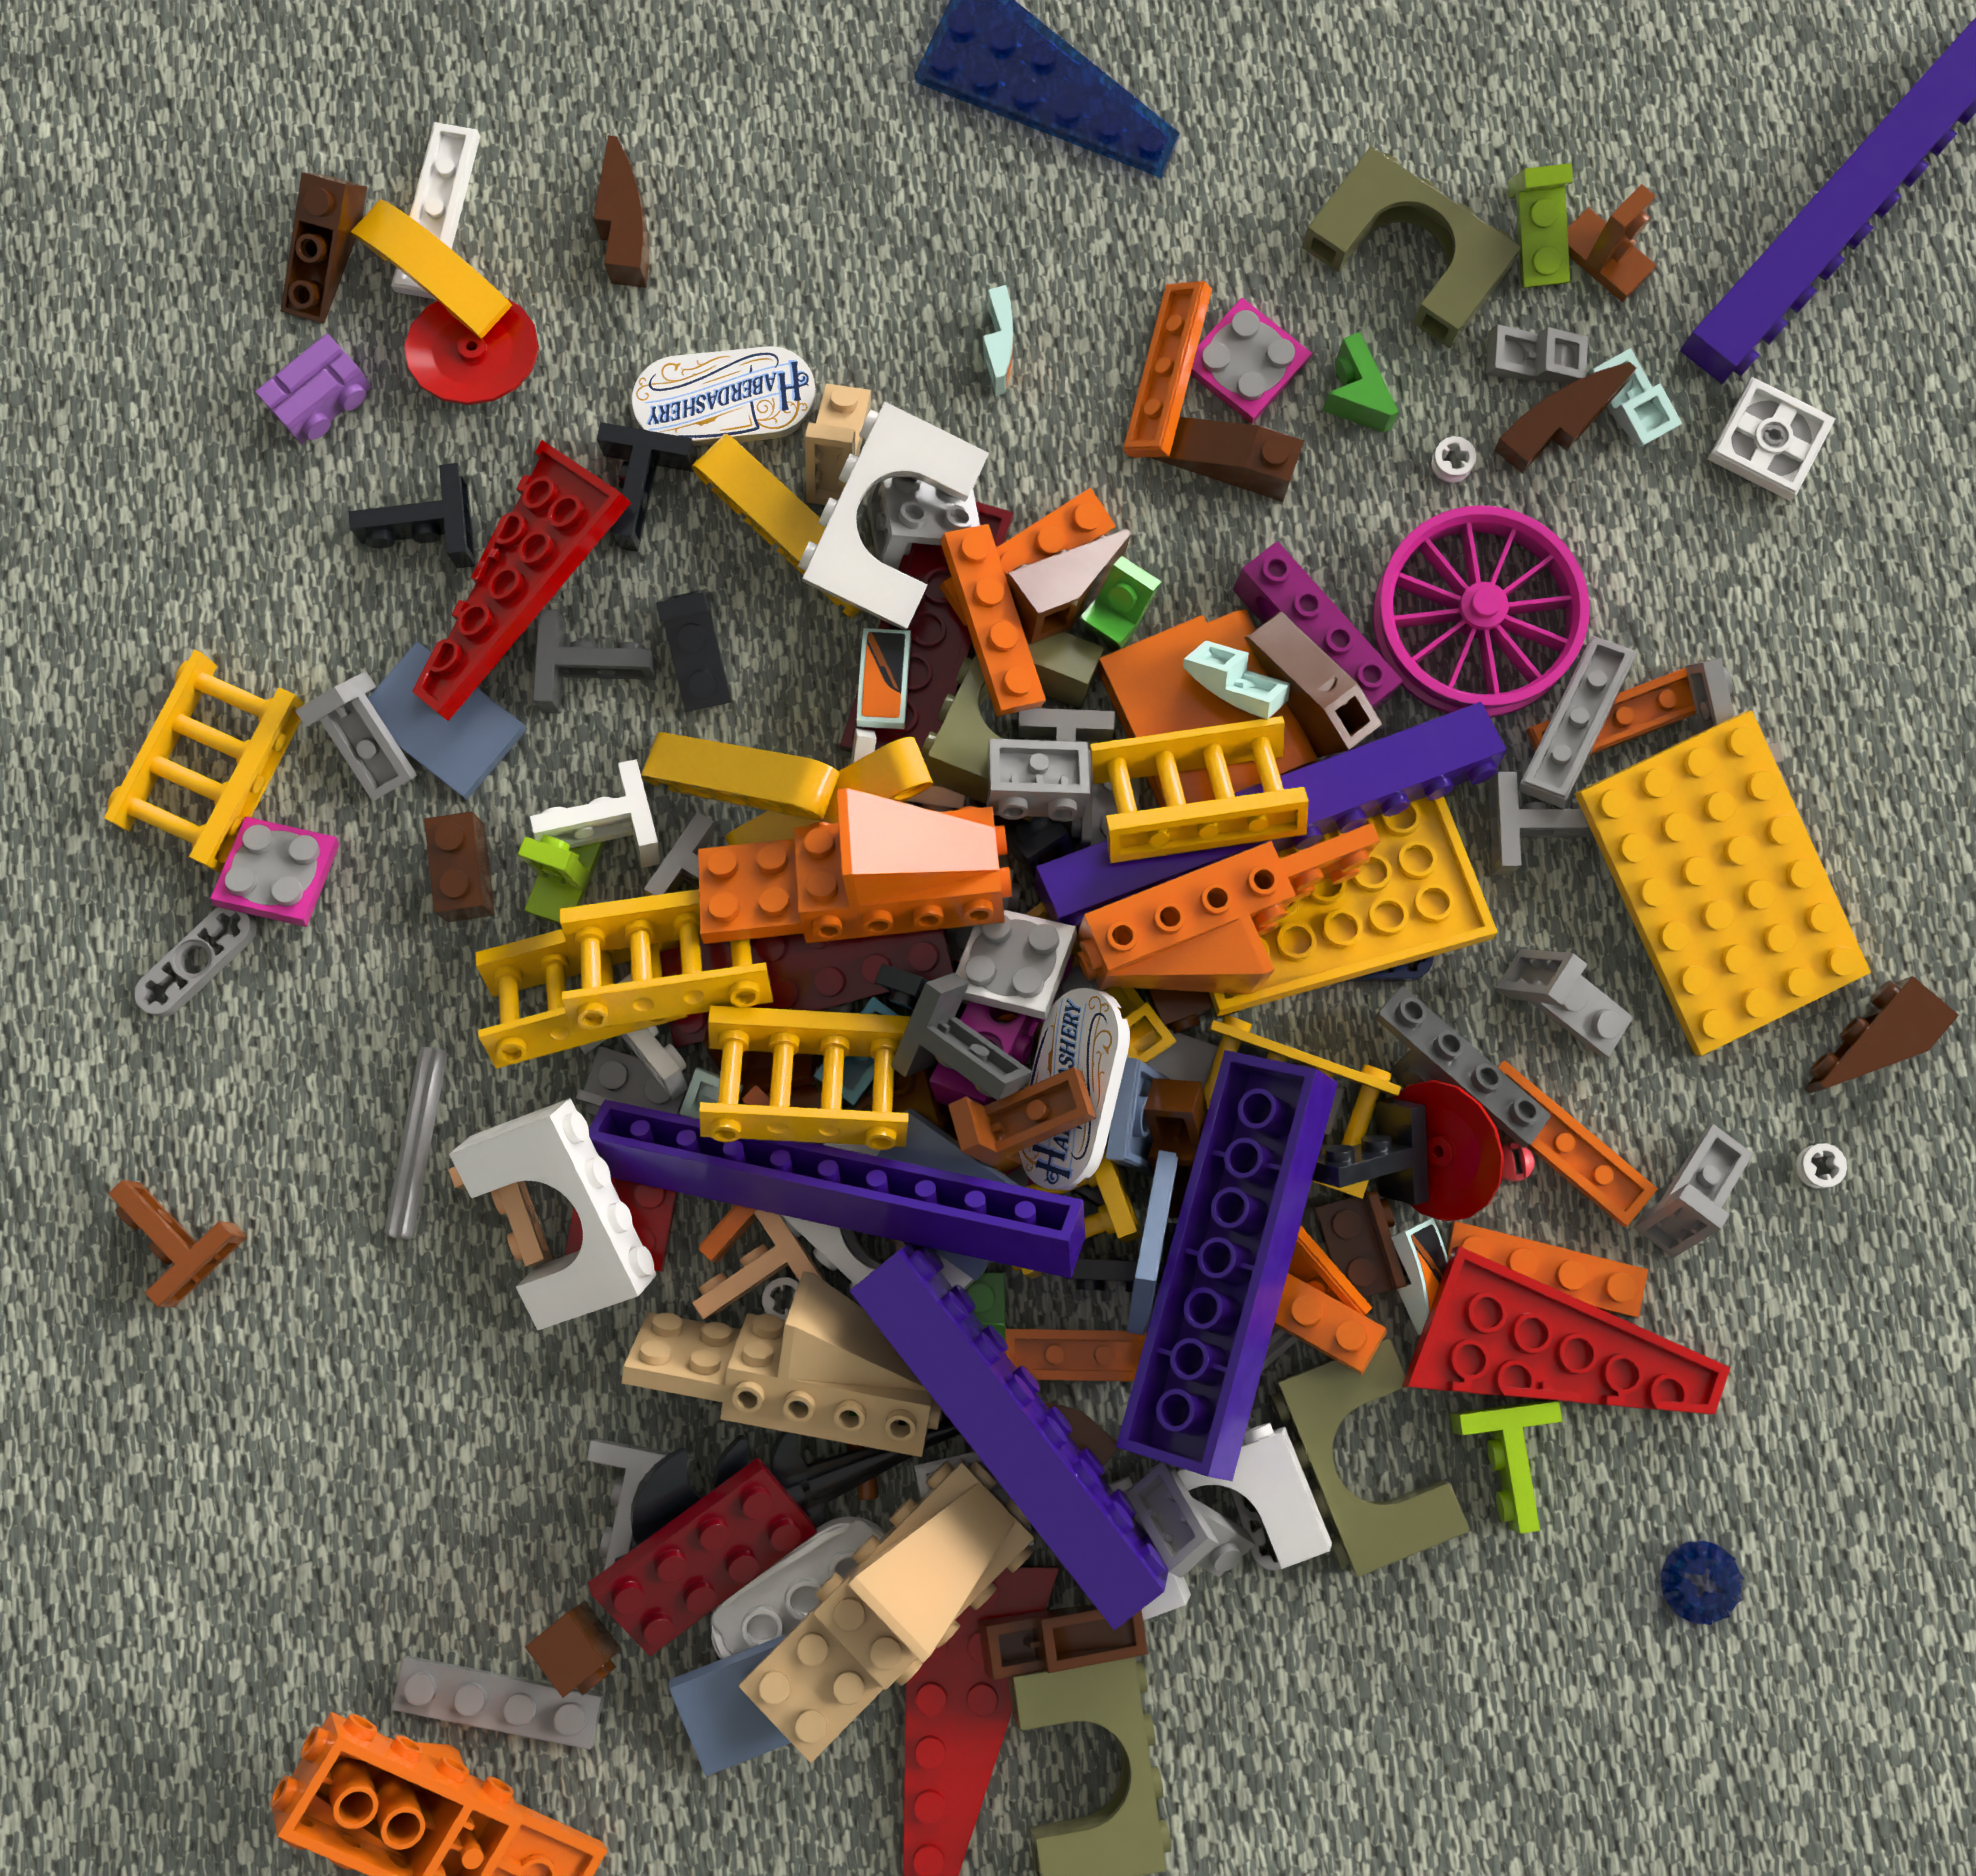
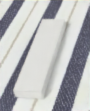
M434 122L409 217L452 249L480 135L476 129ZM396 267L391 285L394 292L435 299Z

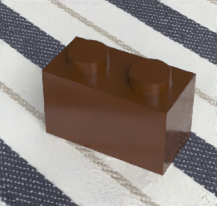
M472 811L424 818L434 913L446 922L495 916L485 824Z
M586 1601L565 1613L525 1646L562 1698L575 1688H577L582 1696L616 1668L611 1658L621 1650V1647Z

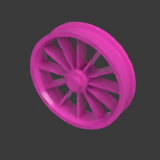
M1486 505L1466 506L1442 512L1416 527L1400 543L1392 555L1375 593L1372 617L1373 631L1380 655L1403 680L1401 686L1413 697L1425 705L1447 714L1482 702L1489 717L1493 718L1519 711L1531 705L1545 695L1569 669L1578 656L1585 640L1589 623L1590 604L1586 581L1577 560L1566 544L1549 528L1537 520L1511 509ZM1473 532L1494 534L1506 538L1488 582H1481ZM1461 533L1469 586L1432 542L1449 535ZM1514 541L1532 552L1541 562L1502 590L1495 583L1511 543ZM1420 551L1454 593L1400 571L1411 557ZM1546 568L1553 575L1562 595L1508 602L1507 598ZM1395 586L1450 609L1394 616L1393 596ZM1565 609L1566 624L1564 637L1509 615ZM1456 621L1455 626L1412 658L1406 651L1396 629ZM1506 631L1558 651V656L1550 669L1541 675ZM1459 632H1462L1466 635V639L1449 681L1445 685L1427 674L1418 666V663ZM1473 638H1478L1487 694L1469 693L1453 688ZM1491 638L1529 684L1509 692H1499Z

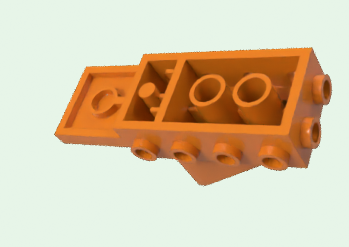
M840 788L837 789L839 823L817 822L810 826L795 827L794 839L698 849L700 934L704 944L803 933L806 943L1004 923L1002 898L1012 897L1009 867L999 868L998 861L999 855H1008L1005 825H994L993 806L983 808L966 806L955 811L936 812L861 791Z
M1370 823L1279 859L1272 841H1269L1088 912L1083 916L1076 937L1082 950L1077 953L1081 971L1087 981L1095 980L1099 991L1109 987L1231 994H1252L1257 992L1274 971L1259 936L1278 927L1277 921L1287 915L1286 909L1291 902L1300 900L1315 892L1314 885L1331 879L1333 885L1357 876L1360 873L1358 867L1370 861V853L1380 842L1375 828Z
M330 1712L322 1727L315 1726L310 1731L301 1749L300 1757L302 1759L292 1776L285 1775L280 1780L270 1802L277 1837L296 1849H307L326 1857L343 1869H354L368 1876H593L608 1851L602 1841L516 1803L513 1796L514 1790L500 1779L488 1776L483 1781L470 1775L459 1750L452 1745L420 1743L402 1735H396L393 1740L378 1733L377 1727L373 1723L356 1714H350L348 1718H344Z

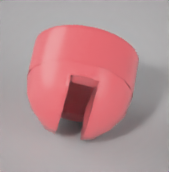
M1516 1142L1502 1146L1504 1153L1502 1179L1509 1182H1518L1528 1178L1535 1167V1157L1528 1147H1521ZM1514 1149H1518L1522 1168V1173L1516 1174L1515 1159L1512 1152Z

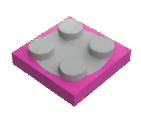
M1241 298L1198 345L1190 375L1249 423L1253 424L1309 362L1312 352L1248 301Z
M245 816L210 899L216 907L307 927L340 845L338 839L326 834Z

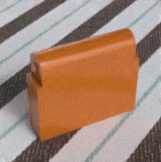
M1247 610L1234 611L1208 623L1204 615H1201L1099 658L1097 672L1128 738L1264 719L1239 709L1219 698L1195 680L1183 668L1184 658L1204 641H1210L1249 653L1247 670L1268 676L1244 638L1256 629ZM1284 704L1270 717L1283 716L1285 722L1283 757L1275 758L1280 776L1319 762L1303 728L1288 706ZM1255 761L1227 765L1234 793L1261 783ZM1207 768L1178 772L1186 804L1215 800ZM1159 775L1147 776V781L1159 807H1166Z

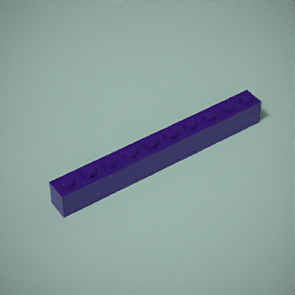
M1976 17L1686 340L1679 351L1719 383L1723 384L1733 372L1741 377L1760 355L1754 350L1755 347L1762 340L1768 345L1775 340L1789 323L1782 318L1791 308L1796 313H1799L1817 292L1811 286L1814 281L1820 277L1826 282L1845 260L1839 253L1847 245L1853 250L1858 247L1874 228L1867 223L1873 215L1876 214L1882 219L1901 198V195L1896 192L1898 187L1904 183L1910 188L1929 166L1923 159L1930 152L1938 157L1957 135L1951 129L1957 121L1965 126L1976 114Z
M1478 702L1281 775L1280 778L1284 789L1305 788L1309 801L1307 835L1117 863L1110 862L1106 840L1036 866L1035 886L1050 920L1076 926L1078 934L1083 916L1088 912L1269 841H1272L1277 854L1293 846L1297 850L1306 849L1318 843L1325 834L1338 829L1340 833H1347L1361 827L1366 823L1367 818L1382 813L1385 817L1394 816L1407 809L1411 804L1410 802L1427 797L1429 801L1439 799L1450 793L1454 786L1469 780L1471 784L1484 782L1497 773V768L1507 749L1482 702ZM1260 783L1234 794L1237 797L1264 793Z
M606 1099L603 1101L589 1127V1137L599 1157L607 1163L611 1178L1066 1278H1072L1085 1240L1083 1200L811 1142L738 1139L733 1142H721L711 1137L700 1136V1119Z

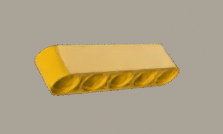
M724 434L692 465L694 473L706 486L711 483L714 486L711 491L737 515L743 513L746 516L744 521L771 546L776 543L779 546L776 551L804 575L805 570L798 567L809 541L815 544L819 543L826 527L818 524L820 517L731 436ZM821 591L837 607L842 604L845 607L842 612L853 619L861 611Z
M658 732L642 770L641 778L657 787L659 783L669 786L668 790L675 793L821 821L826 813L840 773L823 762L806 757Z
M906 737L890 742L839 770L840 775L823 820L818 821L766 811L726 834L725 839L728 846L794 839L795 827L810 826L817 822L839 823L837 789L849 788L902 803L924 792L933 785V781L915 738Z

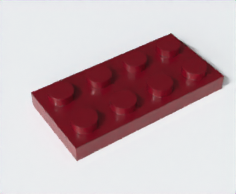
M757 1457L589 1581L588 1585L592 1597L649 1656H652L815 1535L817 1530L811 1518Z

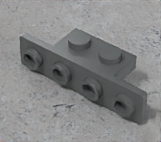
M1400 987L1376 1014V1020L1410 1049L1389 1071L1404 1088L1410 1084L1431 1080L1460 1087L1480 1102L1491 1120L1523 1148L1528 1147L1550 1119L1551 1115L1547 1110L1406 987Z

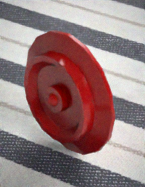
M506 298L512 306L481 339L454 318L442 303L436 301L428 305L410 326L404 344L408 370L423 390L442 401L464 405L495 401L516 390L533 371L539 351L535 324L520 305Z
M1436 1080L1408 1085L1399 1092L1398 1096L1393 1098L1425 1105L1429 1186L1428 1202L1409 1205L1422 1215L1444 1222L1468 1219L1491 1203L1502 1182L1504 1153L1497 1127L1482 1104L1458 1086Z

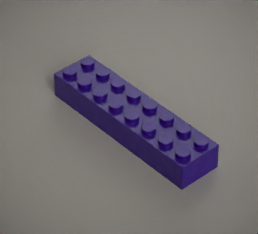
M1224 1050L1118 1437L1117 1448L1207 1477L1233 1481L1338 1082L1321 1071L1305 1066Z
M911 1243L907 1244L849 1291L1115 1631L1165 1592L1168 1569L1148 1533L1146 1534L1134 1517L1137 1513L1127 1495L1121 1489L1113 1492L1101 1476L1105 1473V1470L1095 1454L1087 1447L1082 1451L1069 1436L1073 1430L1065 1416L1055 1406L1051 1409L1047 1408L1036 1394L1040 1391V1387L1032 1374L1022 1365L1018 1368L1014 1366L1004 1353L1008 1350V1346L999 1332L991 1325L984 1327L972 1311L976 1309V1305L970 1295L959 1284L954 1287L951 1286L941 1273V1270L944 1269V1264L937 1253L930 1247H921Z

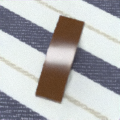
M608 135L593 218L600 239L608 241L604 265L612 284L647 288L650 257L649 233L644 206L628 157L618 137Z
M1631 362L1606 368L1574 381L1551 394L1521 416L1499 438L1494 451L1522 474L1552 440L1568 451L1626 386L1637 367Z
M1153 1078L1144 1107L1145 1117L1153 1139L1148 1158L1154 1174L1159 1150L1176 1153V1157H1178L1168 1218L1178 1219L1207 1116V1103L1202 1082Z
M1094 1604L978 1621L985 1674L993 1680L1042 1670L1047 1673H1053L1148 1654L1142 1610L1115 1631Z

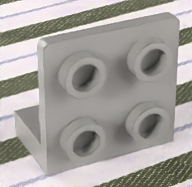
M893 477L873 486L867 500L876 559L896 570L899 568L903 555L910 553L912 543L941 545L940 539L944 532L980 526L973 489L966 502H963L918 479Z

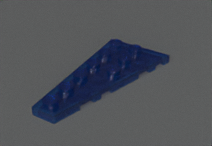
M950 0L915 73V83L1159 178L1163 177L1179 141V131L1015 0Z

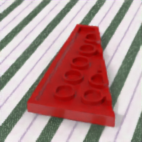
M543 440L540 441L535 451V454L540 459L531 476L523 475L516 488L521 494L512 512L501 517L470 577L476 583L467 601L459 600L451 614L456 619V622L448 638L436 643L412 690L416 696L447 721L464 705L469 696L489 672L495 668L500 659L520 635L525 632L530 623L551 598L556 595L561 586L631 504L621 492Z
M1461 1246L1452 1248L1402 1387L1711 1415L1716 1414L1731 1367Z
M1020 1566L1013 1573L1006 1567L992 1582L997 1587L992 1596L977 1610H974L969 1605L955 1619L960 1624V1627L954 1635L940 1648L936 1647L915 1675L906 1682L903 1876H959L1012 1714L1008 1677L993 1680L985 1674L978 1621L1046 1610L1059 1566Z

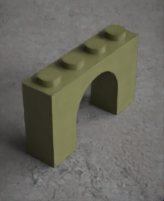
M1370 146L1307 227L1302 248L1339 273L1364 239L1372 231L1383 225L1398 222L1410 223L1430 232L1444 250L1447 269L1420 304L1413 324L1448 348H1451L1512 268L1521 246L1516 244L1507 232L1501 229H1494L1476 217L1474 211L1468 206L1455 203L1439 192L1438 188L1431 181L1418 178L1403 168L1394 156L1381 153Z
M1061 632L1033 644H1030L1027 640L1044 695L1081 709L1097 674L1099 658L1102 657L1104 647L1066 632ZM976 654L974 659L969 657L964 659L956 680V684L961 686L956 696L947 695L938 718L943 724L938 734L930 731L923 745L921 755L926 760V767L934 784L986 804L988 797L989 739L1002 738L997 736L986 725L980 714V705L990 695ZM1025 816L1022 819L1031 822L1033 816Z
M1390 1338L1382 1340L1363 1375L1356 1373L1331 1358L1273 1381L1277 1393L1270 1395L1272 1406L1280 1423L1283 1424L1288 1421L1296 1438V1441H1293L1292 1444L1303 1471L1308 1469L1316 1488L1311 1491L1322 1519L1328 1517L1335 1537L1331 1538V1552L1340 1569L1348 1566L1350 1573L1356 1577L1470 1532L1450 1482L1440 1479L1390 1500L1367 1501L1358 1498L1350 1492L1336 1472L1332 1452L1336 1431L1343 1419L1357 1407L1405 1388L1402 1385L1406 1375Z
M1135 1657L1053 1673H1047L1042 1670L1008 1677L1013 1720L1020 1731L1076 1721L1092 1722L1106 1728L1113 1734L1121 1755V1773L1118 1784L1112 1796L1102 1807L1083 1817L1028 1827L1035 1876H1142L1166 1871L1164 1853L1171 1852V1839L1166 1820H1159L1156 1800L1163 1798V1785L1158 1767H1151L1148 1746L1155 1745V1731L1151 1715L1149 1713L1143 1714L1141 1693L1148 1691L1143 1662L1136 1661Z

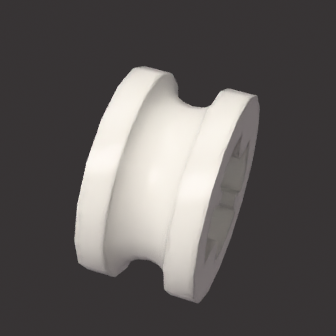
M1452 436L1445 438L1439 443L1432 456V470L1444 482H1460L1468 477L1476 463V452L1473 445L1462 437ZM1449 451H1455L1457 458L1465 460L1461 462L1458 469L1452 468L1450 461H1443Z
M1827 1143L1811 1145L1803 1149L1797 1156L1795 1163L1796 1172L1800 1180L1807 1186L1815 1189L1833 1187L1839 1184L1847 1171V1162L1843 1153L1837 1147ZM1824 1154L1828 1157L1826 1166L1832 1170L1831 1174L1820 1175L1818 1178L1815 1175L1817 1167L1811 1163L1812 1157H1823Z
M789 1277L777 1278L771 1281L765 1287L762 1295V1305L766 1314L775 1315L782 1320H786L790 1309L786 1308L785 1314L778 1313L775 1310L778 1302L772 1295L778 1287H780L781 1291H785V1285H789L797 1290L799 1281Z

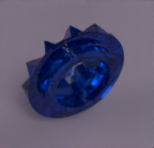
M1690 1541L1678 1546L1668 1555L1661 1571V1589L1667 1604L1681 1618L1697 1624L1712 1625L1721 1619L1731 1617L1732 1610L1737 1603L1743 1600L1741 1587L1745 1579L1735 1562L1736 1558L1719 1545L1707 1541ZM1706 1569H1709V1579L1716 1583L1715 1586L1722 1588L1721 1592L1704 1591L1701 1597H1698V1587L1691 1583L1692 1580L1684 1577L1685 1573L1703 1575Z

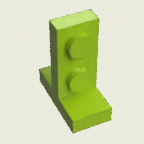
M1572 163L1525 168L1508 180L1509 198H1516L1518 245L1521 246L1519 251L1521 288L1567 284L1570 282L1565 187L1573 183Z
M542 835L540 841L525 836L518 855L538 876L524 911L536 917L560 924L561 908L581 906L605 841L570 848V844L552 836Z
M1543 1400L1450 1413L1454 1434L1469 1435L1493 1431L1494 1440H1488L1487 1449L1493 1471H1500L1503 1491L1496 1492V1505L1501 1521L1508 1522L1509 1529L1520 1534L1540 1531L1523 1427L1563 1422L1559 1401Z

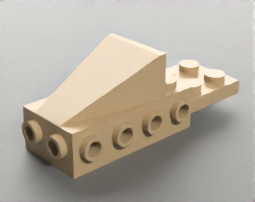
M805 1271L802 1273L786 1320L771 1314L755 1315L747 1313L742 1328L738 1329L729 1327L721 1322L706 1323L680 1318L673 1313L657 1314L648 1312L623 1366L621 1384L722 1402L720 1420L918 1457L923 1455L928 1428L938 1430L941 1415L940 1406L865 1310L814 1273ZM793 1401H801L807 1406H798ZM849 1411L855 1412L857 1416L848 1415ZM899 1420H903L907 1422L908 1425H899L898 1422Z
M962 1458L953 1466L948 1461H945L926 1480L925 1483L930 1489L916 1503L911 1497L908 1498L891 1515L888 1520L894 1526L880 1540L873 1534L852 1555V1558L857 1563L843 1577L835 1572L815 1592L814 1595L819 1599L815 1607L740 1682L738 1687L810 1763L828 1747L883 1689L886 1691L895 1681L900 1686L908 1682L931 1656L934 1649L944 1645L958 1630L960 1624L955 1619L969 1605L974 1610H977L992 1596L997 1589L992 1582L1006 1567L1013 1573L1033 1553L1034 1550L1029 1546L1035 1539L1032 1530L1028 1527L1031 1523L1012 1499L1005 1503L992 1490L997 1481L978 1461H975L971 1466Z

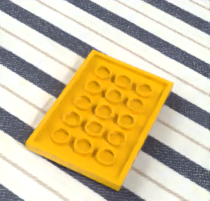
M1752 710L1742 712L1574 793L1695 1055L1703 1056L1871 973Z
M1444 796L1432 801L1424 797L1410 802L1411 804L1407 809L1394 816L1385 817L1382 813L1367 818L1366 823L1362 826L1372 823L1380 839V842L1369 855L1370 861L1358 867L1360 873L1357 876L1333 885L1331 879L1314 885L1315 892L1291 902L1286 909L1287 915L1277 921L1278 927L1269 933L1259 936L1274 968L1273 973L1260 990L1252 994L1209 992L1217 1017L1494 939L1498 931ZM1338 829L1334 832L1323 835V838L1316 844L1332 839L1344 833H1340ZM1293 846L1278 852V857L1281 859L1301 850H1297Z

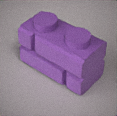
M326 333L255 392L268 409L302 445L308 439L315 440L322 437L329 430L331 420L342 411H350L360 406L366 398V392L372 386L360 368Z

